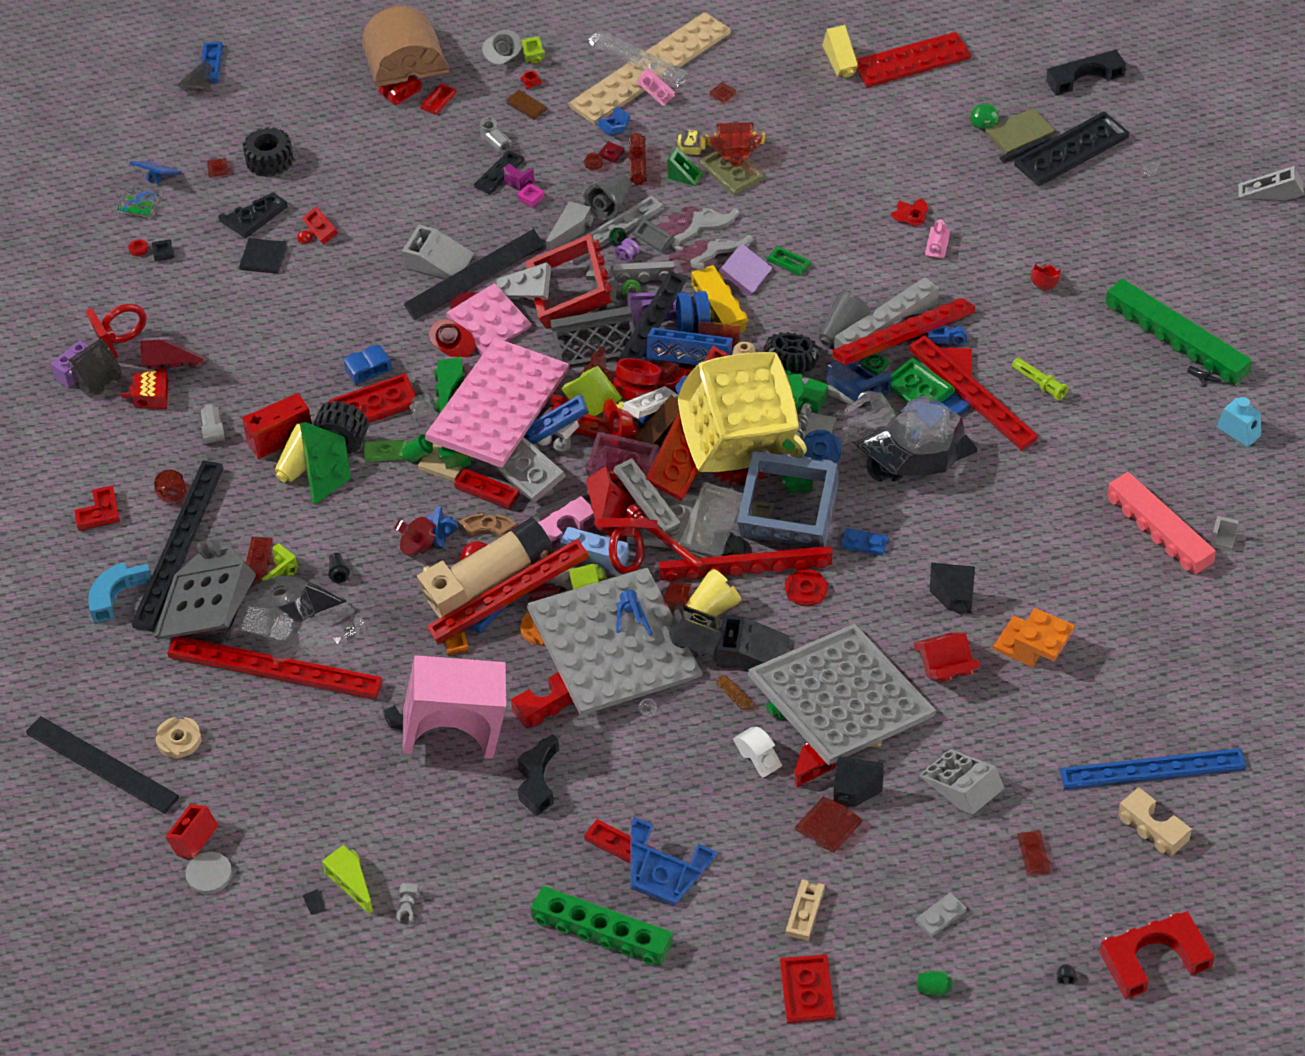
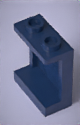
M861 359L847 365L837 361L828 366L826 382L858 405H862L889 394L892 375L888 372L878 376L874 375L861 366Z

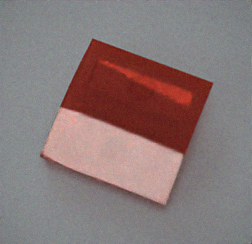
M823 796L798 822L795 828L800 834L815 839L816 844L820 847L835 852L863 821L848 808Z

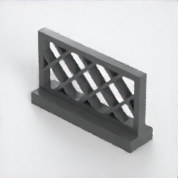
M631 306L550 320L558 360L562 361V356L566 351L574 355L571 361L565 362L569 364V367L618 359L623 350L621 346L626 340H629L630 334L632 335L635 330ZM629 323L630 329L626 335L617 330L620 325ZM601 328L611 330L606 338L597 333ZM586 331L591 334L586 342L577 337L580 332ZM614 333L623 338L618 345L609 341ZM567 335L571 339L564 345L558 341V336ZM594 336L603 341L598 349L589 344ZM574 340L583 345L578 352L569 348ZM606 344L614 348L611 354H605L601 351ZM586 347L595 352L592 357L586 358L581 355Z

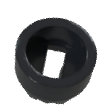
M1069 964L1061 965L1057 970V982L1064 984L1063 977H1069L1068 984L1075 983V968Z

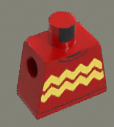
M166 368L134 374L132 386H121L122 399L132 398L135 408L167 409L169 379Z

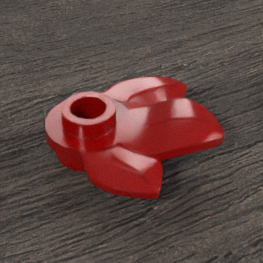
M922 198L915 201L913 205L899 200L897 211L892 212L891 216L896 221L919 226L926 220L925 213L928 211V205Z

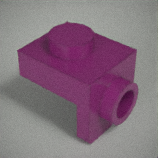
M511 164L504 167L505 182L509 186H514L519 191L529 183L533 185L535 182L534 170L531 168L521 173Z

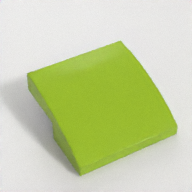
M599 366L583 372L579 378L565 384L562 388L570 400L581 394L589 410L588 414L592 416L603 412V405L606 399L610 398L617 403L622 398Z

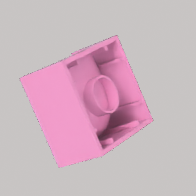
M414 655L403 708V753L412 754L415 741L424 732L437 727H453L467 732L476 739L482 748L484 759L493 758L506 709L505 662Z

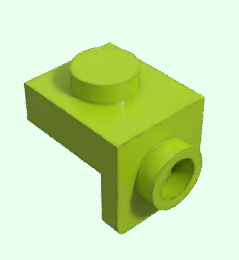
M539 36L521 40L526 62L531 61L534 64L544 59L545 52L542 49Z

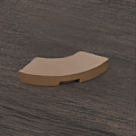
M483 513L475 514L458 521L459 525L471 537L482 533H490L502 537L518 526L513 520L498 514L495 516L483 515Z

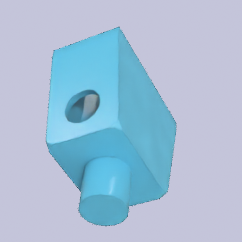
M1235 398L1224 408L1216 427L1249 447L1261 436V413L1250 406L1248 398Z

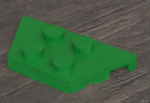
M304 422L300 423L311 500L312 503H318L351 479L345 437Z

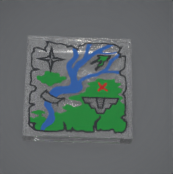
M128 185L114 210V215L151 222L165 196L164 191Z

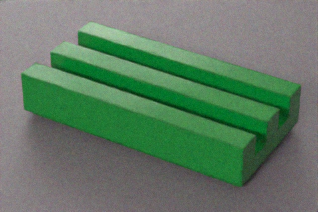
M779 246L767 257V262L798 276H801L807 270V267L811 265L810 260ZM777 253H780V254H782V255H784V256H786V257L784 258V257H782V256H780V255H777ZM792 259L795 260V261H797V262H799V263H802L803 265L801 266V265H799V264L793 262Z

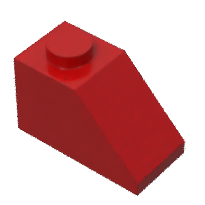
M807 742L801 748L795 769V786L799 787L835 769L836 762L828 765Z

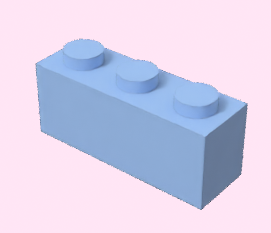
M567 527L560 541V549L578 539L589 555V558L580 563L588 565L598 564L601 568L617 572L609 558L610 538ZM618 541L617 554L623 566L626 565L629 559L628 543Z

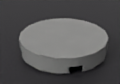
M202 853L188 863L185 871L186 881L192 890L201 894L217 893L223 890L231 880V864L227 857L220 853Z

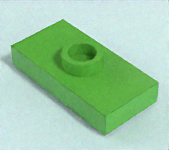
M406 440L364 442L365 462L405 460L402 449L407 444Z

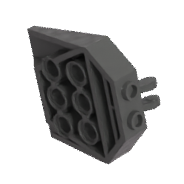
M216 539L209 540L208 543L202 541L197 544V550L200 554L192 558L174 575L154 635L157 640L228 628L256 575L232 547L221 549L220 543Z

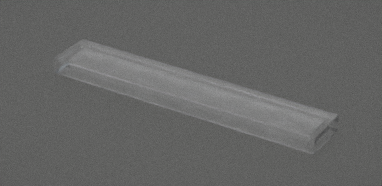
M601 29L588 39L590 45L644 71L648 67L661 80L677 88L689 78V72Z

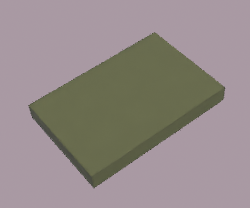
M1032 108L986 128L985 133L1007 154L1048 135H1055V129Z
M722 148L699 160V164L733 196L765 179V175L746 158L726 159Z

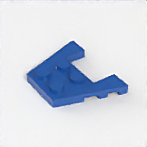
M634 817L631 821L630 888L668 905L675 906L715 858L717 852L698 844L690 864L646 846L653 824Z

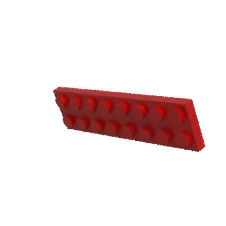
M712 346L705 361L730 355ZM679 411L646 476V480H649L657 489L681 502L698 469L687 444Z

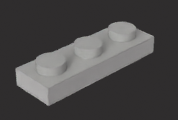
M674 262L614 264V280L620 283L631 279L640 282L651 280L664 281L669 270L674 272Z

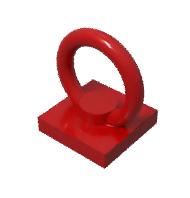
M123 304L115 307L106 314L102 323L93 308L85 311L96 335L111 360L119 358L112 342L123 343L132 340L143 331L147 322L146 312L136 304ZM125 312H134L138 315L139 321L134 329L126 334L115 335L110 323L116 316Z
M639 518L597 519V527L615 529L610 537L608 551L610 562L618 573L624 575L637 571L640 568L644 558V541L638 529H657L658 520ZM620 536H632L635 541L636 555L629 567L623 566L618 558L617 545Z

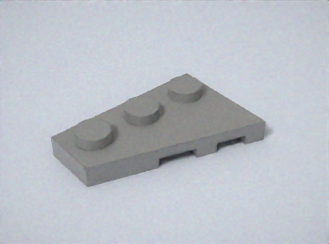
M544 263L498 278L497 286L509 299L526 297L528 300H534L535 298L548 300L551 266L548 263Z

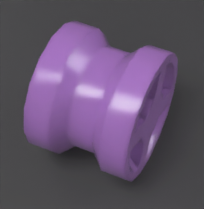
M630 238L624 239L622 245L615 249L616 257L626 263H630L633 256H637L640 252L638 244Z

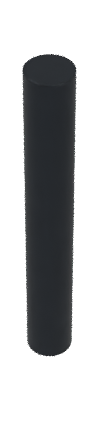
M1048 135L1000 156V160L1006 163L1048 142L1052 138Z

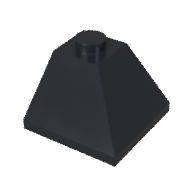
M931 562L930 592L949 611H954L957 614L971 613L975 567Z
M838 756L833 803L844 808L856 807L883 792L884 763Z

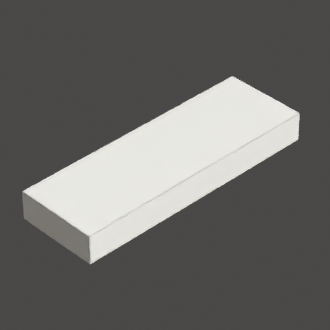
M664 386L624 402L623 409L639 419L658 411L670 395L678 399V394Z

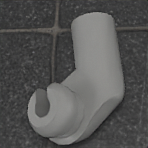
M571 435L566 440L564 438H561V440L557 438L553 443V448L557 452L568 451L571 446Z

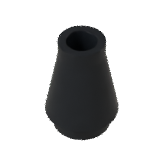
M332 553L329 556L328 576L334 583H343L348 579L350 571L342 559V555L340 553Z

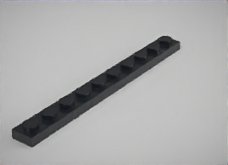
M202 460L132 620L133 628L154 631L163 611L174 575L181 569L222 474V463Z

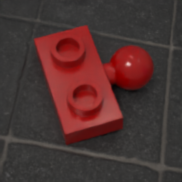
M316 206L301 218L310 229L300 231L297 235V241L306 244L311 242L313 236L316 235L324 245L339 232Z

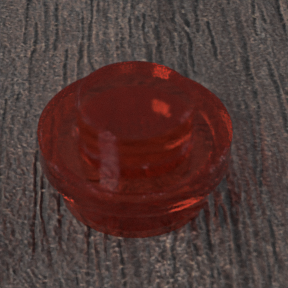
M589 153L584 159V166L589 170L600 169L603 166V159L598 153Z

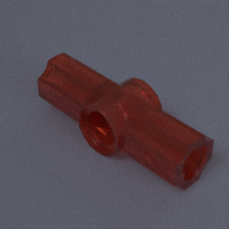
M633 133L629 137L630 181L635 185H642L647 181L646 137L641 135V133Z

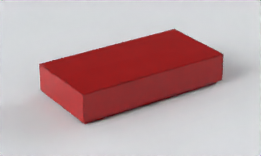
M440 83L420 106L421 110L437 115L457 93V90Z

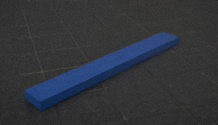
M1238 748L1060 768V774L1064 790L1242 771L1246 770V764L1242 750Z

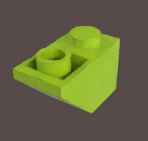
M590 564L569 570L573 590L594 583L599 584L600 581L607 580L605 569L601 568L598 564Z

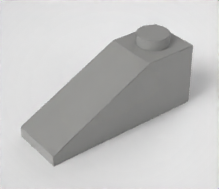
M1295 166L1238 184L1239 199L1286 201L1304 195L1303 180Z
M568 202L546 240L547 252L569 243L583 234L587 227H591L593 223L591 207Z

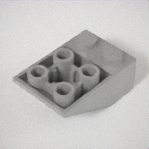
M419 224L402 250L404 268L444 279L466 268L475 256L473 252L439 230Z
M952 749L945 752L919 775L956 807L971 815L976 813L1004 789L996 766Z

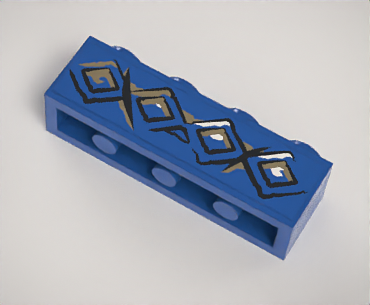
M652 328L647 337V358L658 362L665 360L672 361L675 364H693L696 367L699 363L705 361L712 346L732 355V338Z

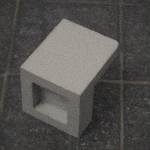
M1217 516L1211 547L1232 552L1239 521Z

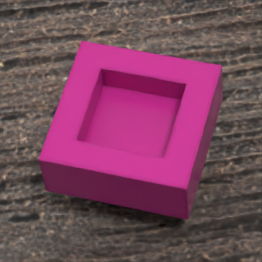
M531 183L517 193V199L530 207H534L545 197L544 191Z

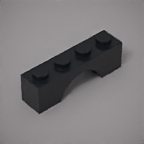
M1117 49L1048 68L1046 82L1056 96L1073 91L1074 82L1083 76H1099L1107 81L1124 77L1126 62Z

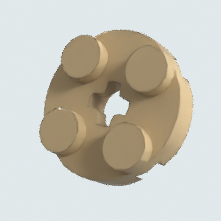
M176 717L170 718L158 727L156 744L163 755L173 759H181L192 754L199 747L202 741L199 726L188 717L178 720ZM176 735L179 737L184 735L180 740H175L174 738Z

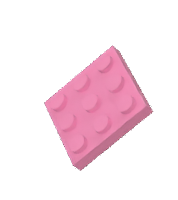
M495 283L451 309L446 315L448 319L457 322L473 334L475 349L481 355H483L494 338L508 342L532 326L531 322Z

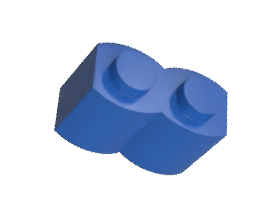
M381 345L370 346L363 352L352 353L343 359L344 368L355 385L392 370L391 360Z

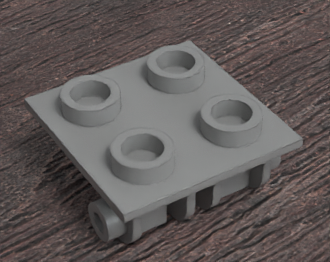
M804 403L797 410L799 428L796 435L803 440L809 432L814 430H827L832 433L836 417L811 413L810 405Z

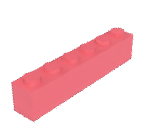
M1127 472L1109 483L1107 494L1109 501L1114 505L1117 504L1126 517H1131L1140 530H1145L1149 533L1154 543L1161 544L1170 557H1175L1180 562L1185 571H1190L1193 575H1196L1214 563L1216 550L1133 475Z

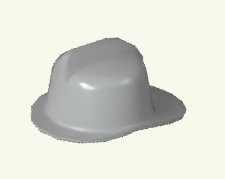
M498 31L483 43L482 53L491 63H506L520 52L522 46L521 39L514 31Z

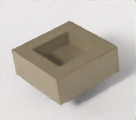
M753 501L751 516L773 519L774 503Z

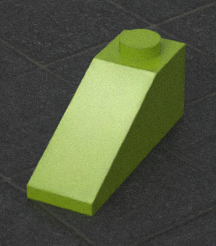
M342 845L322 861L324 873L368 914H371L373 910L359 863L360 858L354 850H349Z

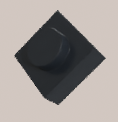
M171 239L151 242L155 261L174 258Z

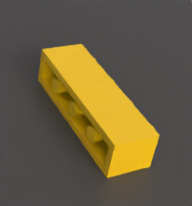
M714 265L705 267L704 270L691 272L692 286L695 291H706L708 294L710 316L721 333L734 332V334L746 331L748 317L745 311H741L737 298H733L729 285H725L722 274L717 272Z

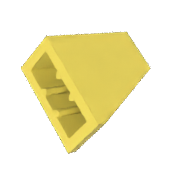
M846 26L827 29L822 45L837 76L843 75L844 78L852 76L856 72L858 64Z

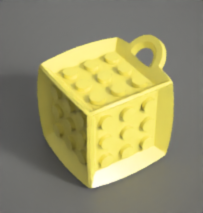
M743 353L711 359L699 363L685 379L679 392L678 405L687 444L698 471L720 472L749 468L752 451L766 450L771 454L777 455L786 453L796 458H801L805 455L807 451L806 445L796 435L799 424L792 390L777 353ZM789 439L794 443L795 449L792 451L782 447V443Z

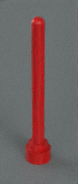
M635 504L629 506L624 515L625 518L647 519L644 517L643 510ZM660 528L647 529L694 567L700 568L702 566L701 560Z

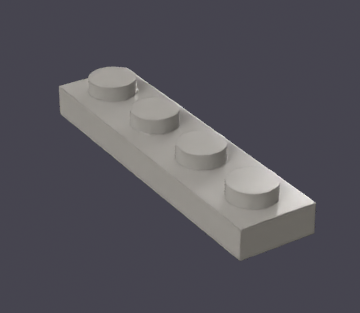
M633 459L615 466L614 473L650 520H658V528L668 533L680 526L681 522L650 481L646 480V476Z

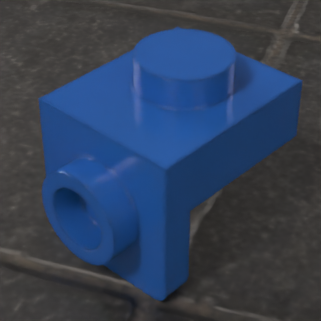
M615 107L612 117L599 119L597 126L608 135L623 133L627 129L630 114L620 107Z

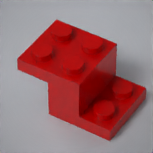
M951 632L913 642L915 650L921 652L927 678H934V681H948L953 679L952 675L974 674V669L980 668L978 659L972 658L966 632Z

